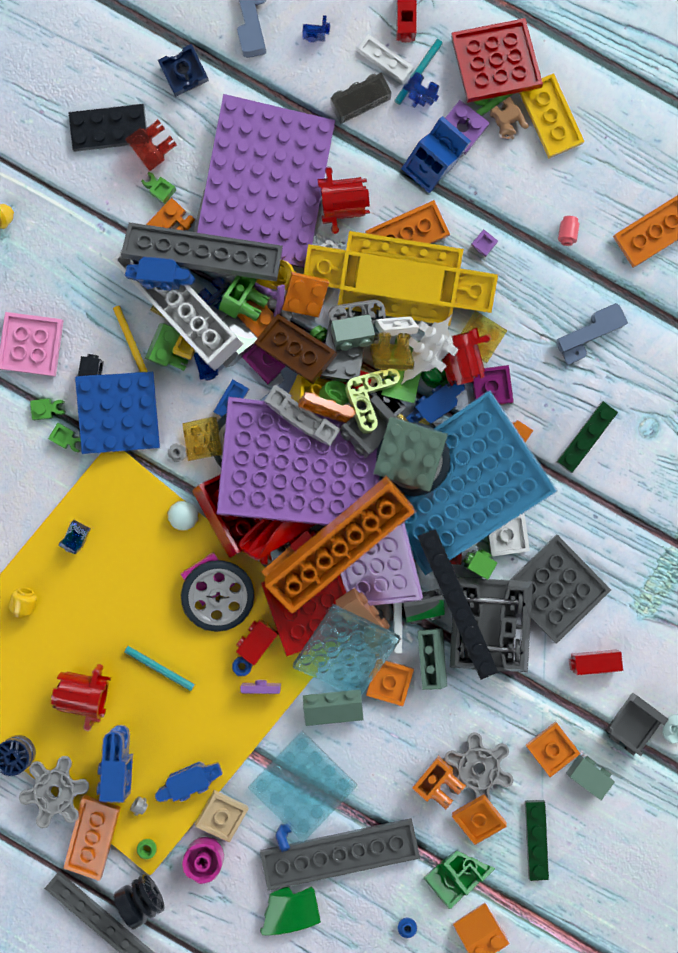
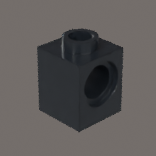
M87 354V357L81 356L78 376L102 375L104 361L99 359L98 355Z

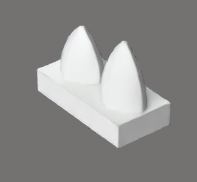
M411 316L376 319L375 327L379 331V337L384 344L396 335L400 345H403L410 335L418 333L419 326Z

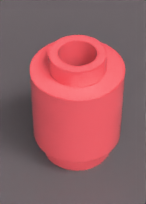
M564 216L560 222L558 241L564 246H572L573 243L577 242L580 225L577 217Z

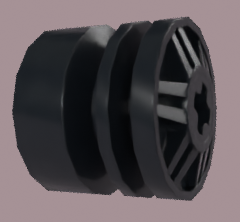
M142 874L138 879L132 881L131 886L125 885L114 893V902L119 915L131 929H136L146 923L147 916L153 918L165 909L164 900L157 885L147 874Z

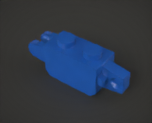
M143 257L139 260V264L127 265L125 276L128 279L138 281L142 287L147 289L159 287L163 290L171 291L172 289H179L180 285L191 286L195 281L191 272L188 269L180 268L174 259Z
M446 384L443 387L441 385L437 386L431 391L433 393L428 398L423 396L416 401L417 406L414 407L415 410L405 420L416 423L424 422L428 425L432 424L457 406L458 400L456 397L465 390V385L453 384L448 387Z
M199 761L170 774L166 785L159 788L156 792L155 799L158 802H162L172 798L173 802L176 800L182 802L190 798V794L194 792L198 794L205 792L209 789L208 786H210L211 782L223 774L220 764L214 763L205 766L204 763Z

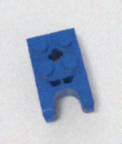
M124 725L115 726L103 739L102 763H99L98 775H101V782L97 785V795H100V801L124 802L131 793L133 754H129L130 731Z

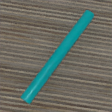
M436 39L394 101L398 105L405 99L443 44L440 39Z
M127 646L124 651L127 655L189 691L193 689L195 684L130 646Z

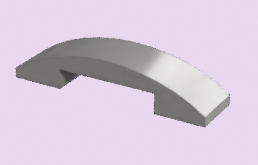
M274 385L264 400L271 409L289 423L328 446L332 444L341 430L325 418L322 420L312 412L300 408L298 403L291 398V395L277 385Z

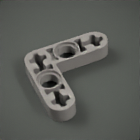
M374 299L336 305L329 310L328 314L331 321L337 320L336 317H333L336 310L343 313L346 312L345 308H348L347 313L349 318L354 317L351 313L352 309L359 306L362 310L360 316L370 314V317L375 318V313L371 311V308L376 303L380 307L377 310V316L386 319L383 303ZM346 315L339 316V319L347 318ZM377 318L371 320L372 325L376 323ZM375 338L373 344H371L372 351L377 355H385L389 350V341L381 348L382 351H379V349L375 348L379 344L378 339Z

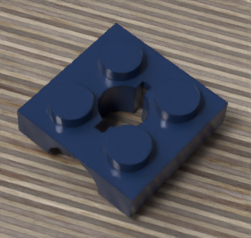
M192 44L182 48V51L176 56H165L158 59V63L175 97L209 81ZM179 64L189 68L186 72L188 80H186L184 74L178 73Z

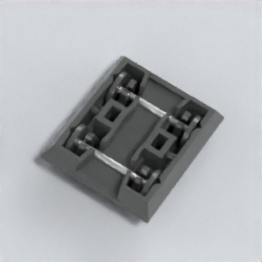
M457 577L497 670L528 672L533 582ZM516 604H517V614H521V613H522V615H521V625H520V624H516V616H515V613H516ZM452 616L450 668L476 670L462 637L460 642V632ZM516 629H521L520 639H516L514 648Z

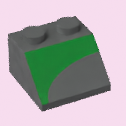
M227 315L221 319L243 343L223 363L226 368L234 366L254 345L255 340L258 338L238 316L235 319Z
M439 589L422 592L423 598L421 600L402 602L407 623L418 624L422 622V619L437 620L442 615H445L444 599Z

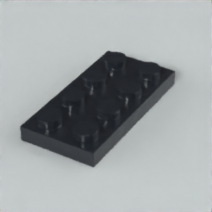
M144 104L68 112L72 149L74 152L149 143Z

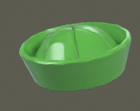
M329 381L319 391V397L323 399L333 400L336 404L342 406L350 405L345 391L346 385L342 382Z

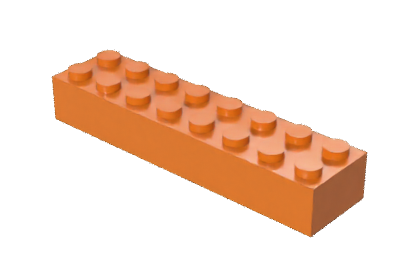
M385 476L265 577V586L291 613H294L415 513L412 504L391 480Z

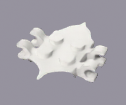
M452 314L445 321L440 323L434 322L432 326L427 325L422 320L418 324L419 329L425 332V335L420 342L411 336L406 341L414 349L409 356L401 385L405 381L414 378L420 372L430 371L434 367L442 372L447 365L441 360L448 352L454 356L459 350L452 345V336L448 332V323Z

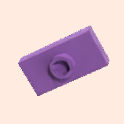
M255 680V683L241 684V693L279 694L281 691V683H267V680Z

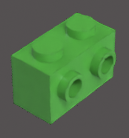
M478 549V551L472 550V552H467L463 559V562H465L463 567L488 580L498 562L490 558V553Z

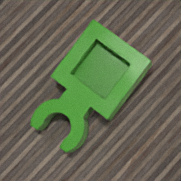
M148 172L147 174L151 181L145 182L142 180L143 186L150 189L151 195L166 204L176 192V187L162 177L156 180L154 174Z
M51 399L30 401L32 420L53 418L54 412L59 415L65 414V410H58V405L64 404L65 401L56 400L53 404H51Z
M57 423L48 439L65 449L70 445L74 452L80 453V450L75 445L77 442L81 443L80 438H73L76 432L61 423Z

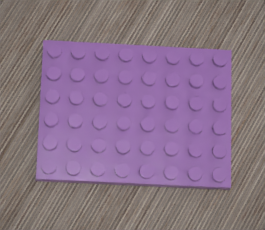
M223 94L197 233L283 246L281 260L289 262L292 266L305 268L308 244L312 245L321 199V187L318 186L317 179L325 178V168L327 167L335 120Z
M229 397L217 515L328 525L379 482V475L373 474L376 466L377 449L367 458L360 456L354 450L355 446L350 441L347 442L343 439L340 431L332 444L328 446L289 423L264 401ZM312 412L322 420L325 418L339 429L344 424L343 422Z

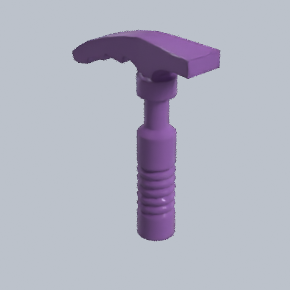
M256 283L254 286L255 290L276 299L274 317L280 314L284 302L285 285L277 286V292H273L271 289Z

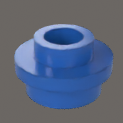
M242 656L236 658L232 664V669L238 676H246L252 668V664ZM239 663H244L246 668L240 669Z
M403 918L398 923V932L404 938H411L417 932V924L412 918ZM410 926L411 929L409 931H405L404 927Z

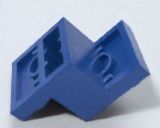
M442 116L431 132L417 143L401 169L428 193H431L441 178L455 166L471 143V140Z

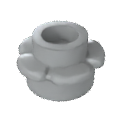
M175 443L170 446L168 456L172 458V461L180 462V460L186 458L187 453L184 445Z
M138 796L134 800L130 810L134 812L135 816L139 813L142 815L147 809L146 798Z

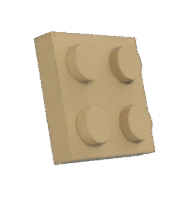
M214 790L198 817L195 827L230 843L249 808L247 805Z

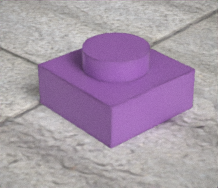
M483 229L471 246L486 257L498 243V240Z

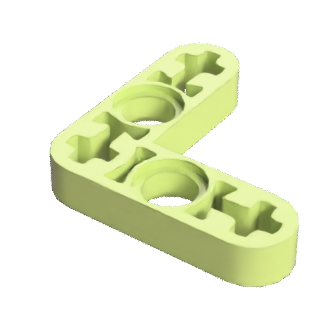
M387 368L350 379L346 384L345 391L350 405L354 407L356 422L363 433L373 432L378 424L368 394L395 386L400 379L399 372L396 369ZM388 374L394 377L392 381L391 379H386L382 383V379H385ZM369 378L377 381L376 387L369 386ZM363 383V386L359 387L357 392L355 389H351L353 384L354 386H360ZM358 401L364 402L366 409L359 410L356 403ZM366 419L372 423L370 428L368 425H364Z

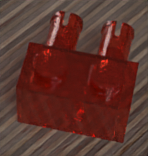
M158 119L145 130L140 127L125 139L148 172L165 160L164 155L177 146L175 141L170 145L168 144L173 140L170 135L157 146L152 143V139L165 130L163 125L156 128L161 124Z

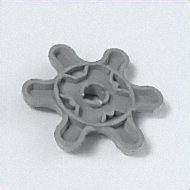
M473 732L468 736V750L461 754L453 750L448 751L445 755V761L458 769L457 779L466 785L464 789L471 788L476 792V798L484 794L490 801L489 790L493 785L499 784L503 787H510L513 784L512 775L502 771L500 768V762L508 756L509 748L506 744L500 743L493 749H486L482 744L481 735ZM478 763L484 765V770L481 773L474 772V766ZM449 787L450 791H451L453 794H457L455 791H453V790Z
M68 756L60 757L53 770H47L39 761H35L30 765V773L35 778V785L32 789L23 790L19 795V801L24 805L34 803L38 806L39 814L36 818V824L40 828L48 827L54 814H61L68 823H74L79 817V813L73 805V799L78 794L86 793L89 789V783L85 779H71L69 770L72 760ZM53 786L59 787L58 797H53L51 794Z

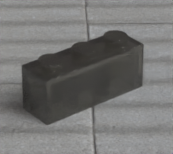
M382 73L377 75L371 74L365 81L361 83L355 82L349 86V89L335 92L330 97V105L340 124H343L391 100L392 92Z

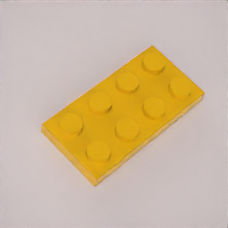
M554 73L542 78V88L519 93L548 159L585 142Z

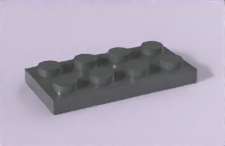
M345 309L346 312L343 313L339 312V310H336V313L333 314V317H336L338 320L339 316L346 315L347 318H349L347 309ZM351 311L354 317L361 315L360 311ZM329 320L326 345L335 350L337 356L321 374L320 378L348 382L350 379L360 376L364 347H352L345 351L341 349L336 350L331 333L332 321Z

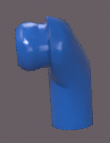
M288 822L284 825L281 824L275 834L281 852H286L290 849L286 838L288 833L292 832V826Z

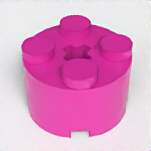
M201 837L194 840L188 846L183 858L182 866L185 875L199 884L213 881L220 873L224 862L223 848L215 838Z

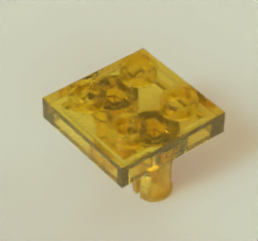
M383 332L379 333L378 344L373 343L370 347L374 367L380 370L398 369L406 371L407 369H414V359L409 347L411 336L404 333L403 337V333H399L398 343L390 344L391 334L385 332V336H383Z

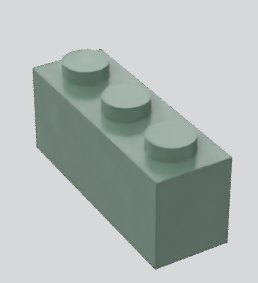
M443 628L419 630L418 642L422 690L443 689L447 687Z
M361 690L303 695L305 726L364 720Z

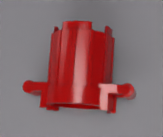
M327 166L325 168L327 178L317 179L318 186L321 187L324 214L321 217L323 224L332 223V233L337 234L339 232L337 219L362 217L365 214H370L369 210H365V207H370L369 190L362 184L367 182L366 178L356 177L332 180L333 170L330 166Z
M473 328L469 332L453 335L452 345L459 350L454 356L448 352L442 359L443 363L447 365L445 373L450 386L455 384L454 381H456L457 385L473 382V379L478 377V374L480 379L484 378L485 369L478 344L489 342L491 335L485 334L479 337L477 328Z
M102 664L95 666L92 676L60 672L57 679L61 680V682H59L57 689L53 688L52 708L61 712L85 716L83 728L86 731H89L95 722L100 723V716L104 717L106 713L104 707L111 677L102 676Z

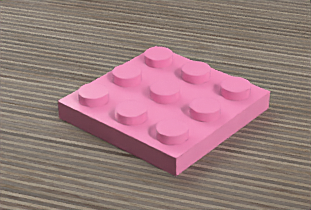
M5 312L0 344V369L56 377L64 320Z

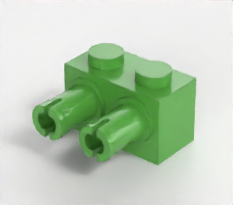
M236 276L224 294L219 310L235 319L238 314H243L256 322L262 311L249 305L247 301L250 300L265 308L270 298L255 290L254 286L257 279Z
M160 323L145 359L160 366L167 367L170 364L184 371L186 366L181 363L187 365L188 359L173 354V348L180 333L175 328L165 323Z

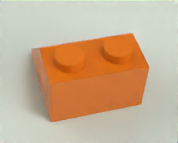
M483 903L453 923L468 953H497L510 944L506 934L486 903Z

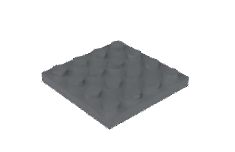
M555 535L510 579L533 582L531 619L556 644L611 591L559 535Z

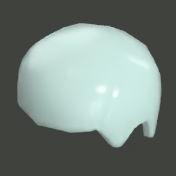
M179 501L171 505L168 511V520L174 528L188 530L195 526L198 520V511L193 504Z
M674 714L668 717L669 720L662 728L664 738L670 743L678 742V714Z

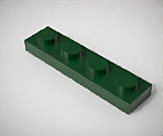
M602 401L556 462L570 473H573L618 412Z
M526 800L529 881L549 880L545 801Z

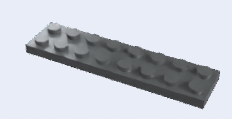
M129 222L121 250V258L137 261L143 257L174 259L183 268L277 282L283 246Z
M412 818L289 844L290 849L286 852H281L279 846L260 850L268 891L420 859Z

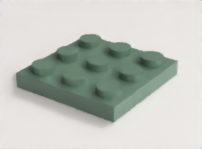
M391 416L373 474L382 477L387 476L389 479L430 492L448 434Z

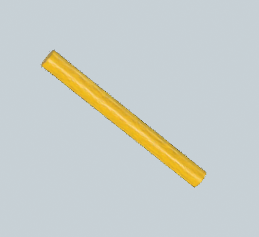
M115 306L113 308L137 367L140 372H148L121 307Z

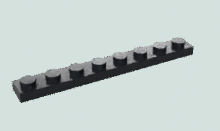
M434 528L418 535L419 542L480 680L499 673L436 529Z

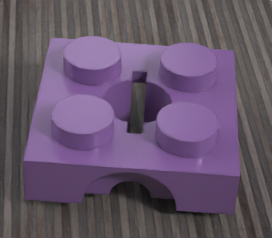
M461 100L457 102L445 118L456 128L457 125L465 124L467 119H469L467 124L468 131L462 132L471 140V143L463 153L465 155L490 123Z

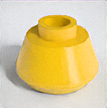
M0 204V228L6 229L13 221L14 211L10 206Z

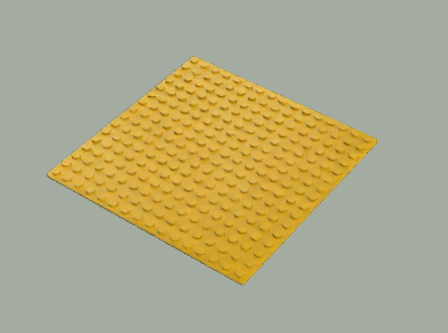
M102 452L0 573V744L15 735L29 738L36 750L33 762H41L47 770H53L60 757L68 756L72 760L69 770L71 779H85L89 783L88 791L84 794L76 795L73 799V805L78 811L84 795L100 800V795H97V785L101 782V775H98L99 763H102L103 739L105 735L117 725L126 726L130 731L129 754H133L131 793L124 802H108L121 807L111 844L148 875H151L198 819L213 791H221L343 642L346 635L287 657L280 637L277 635L255 666L252 665L249 674L246 676L236 675L232 669V664L236 658L241 657L236 653L239 648L236 644L242 636L246 638L249 635L250 631L247 629L255 620L258 623L262 619L277 631L261 586V582L265 581V576L261 571L266 567L243 551L229 558L208 519L199 512L198 520L194 527L188 530L174 528L168 520V511L171 505L185 500L127 452ZM212 552H214L219 560L231 562L243 569L251 579L254 587L255 598L249 615L242 623L226 631L214 632L196 626L186 616L181 605V590L185 581L181 573ZM235 583V585L232 586L230 590L232 592H238L241 588V585L239 583ZM21 587L33 590L37 597L33 613L24 618L14 616L8 607L13 591ZM218 595L217 597H215V599L219 600V598L223 596ZM199 601L195 603V607L198 610L204 609L206 604L202 606ZM233 601L228 607L230 610L236 611L240 605L238 602ZM215 610L211 613V617L215 620L220 619L222 613L219 610ZM127 646H130L195 684L193 689L189 691L124 653ZM239 663V668L243 670L246 668V665ZM102 664V676L111 677L104 707L106 713L104 717L100 716V723L95 722L92 728L86 731L83 728L85 716L61 712L52 708L53 688L57 689L59 682H61V680L57 679L60 672L92 676L95 666ZM255 680H267V683H281V691L279 694L241 693V684L255 683ZM199 761L204 763L205 766L214 763L220 764L223 774L213 780L210 786H208L209 789L200 794L194 792L190 794V798L182 802L180 800L173 802L172 798L162 802H158L155 799L156 792L159 788L166 785L170 774ZM29 766V767H28L26 770H24V771H25L27 774H29L33 779H35L34 776L30 773V766ZM53 786L51 794L55 797H58L59 787ZM138 796L146 798L147 809L142 815L139 813L135 816L134 812L130 810L134 800ZM143 839H151L156 843V854L150 859H143L137 853V846ZM144 846L145 851L151 850L149 846Z

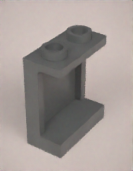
M377 395L370 400L378 422L373 432L366 434L360 431L355 416L340 428V434L347 442L350 441L355 446L354 450L356 453L365 458L378 448L380 441L386 433L390 417L397 418ZM366 419L364 425H368L370 428L372 423Z
M632 693L605 730L610 733L609 738L617 744L620 741L626 745L624 749L634 756L637 753L642 756L641 750L659 725H665L669 719L639 696Z

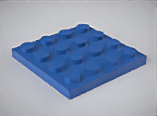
M154 372L75 376L82 454L160 448Z

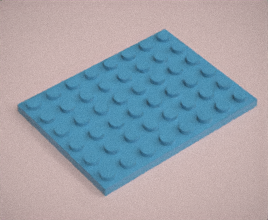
M488 391L434 428L437 431L448 434L446 443L451 458L450 469L442 484L434 491L425 495H404L412 504L415 513L402 523L405 524L412 556L425 576L432 572V569L419 542L418 535L435 528L449 560H451L557 492V489L491 391Z

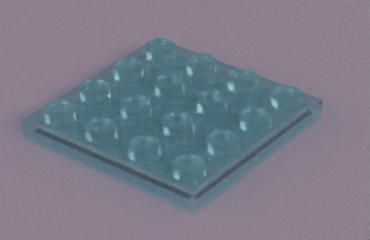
M333 604L293 662V668L344 691L361 690L362 695L401 638L400 635Z
M302 730L248 786V789L304 843L358 785Z

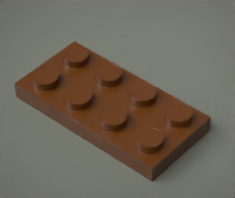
M279 314L275 316L254 342L255 346L312 384L316 382L337 356L335 350Z

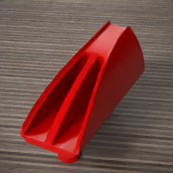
M262 519L239 542V547L254 560H260L261 564L266 565L268 560L272 562V551L288 541L289 544H292L300 537L301 533L316 524Z

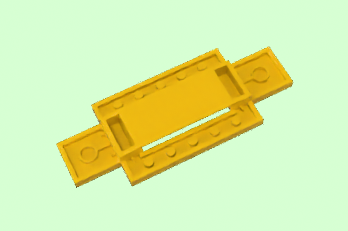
M349 231L346 250L308 244L304 275L327 279L329 281L328 287L340 289L338 305L374 299L383 303L386 316L397 318L411 316L413 320H422L428 323L445 321L453 313V307L492 313L498 274L461 269L464 249ZM375 303L374 307L371 308V311L377 314V310L380 309V307L377 306ZM359 306L352 309L353 311L362 312ZM452 317L449 320L448 326L451 324Z

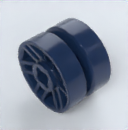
M15 735L0 744L1 774L6 776L19 775L33 763L36 750L29 738Z

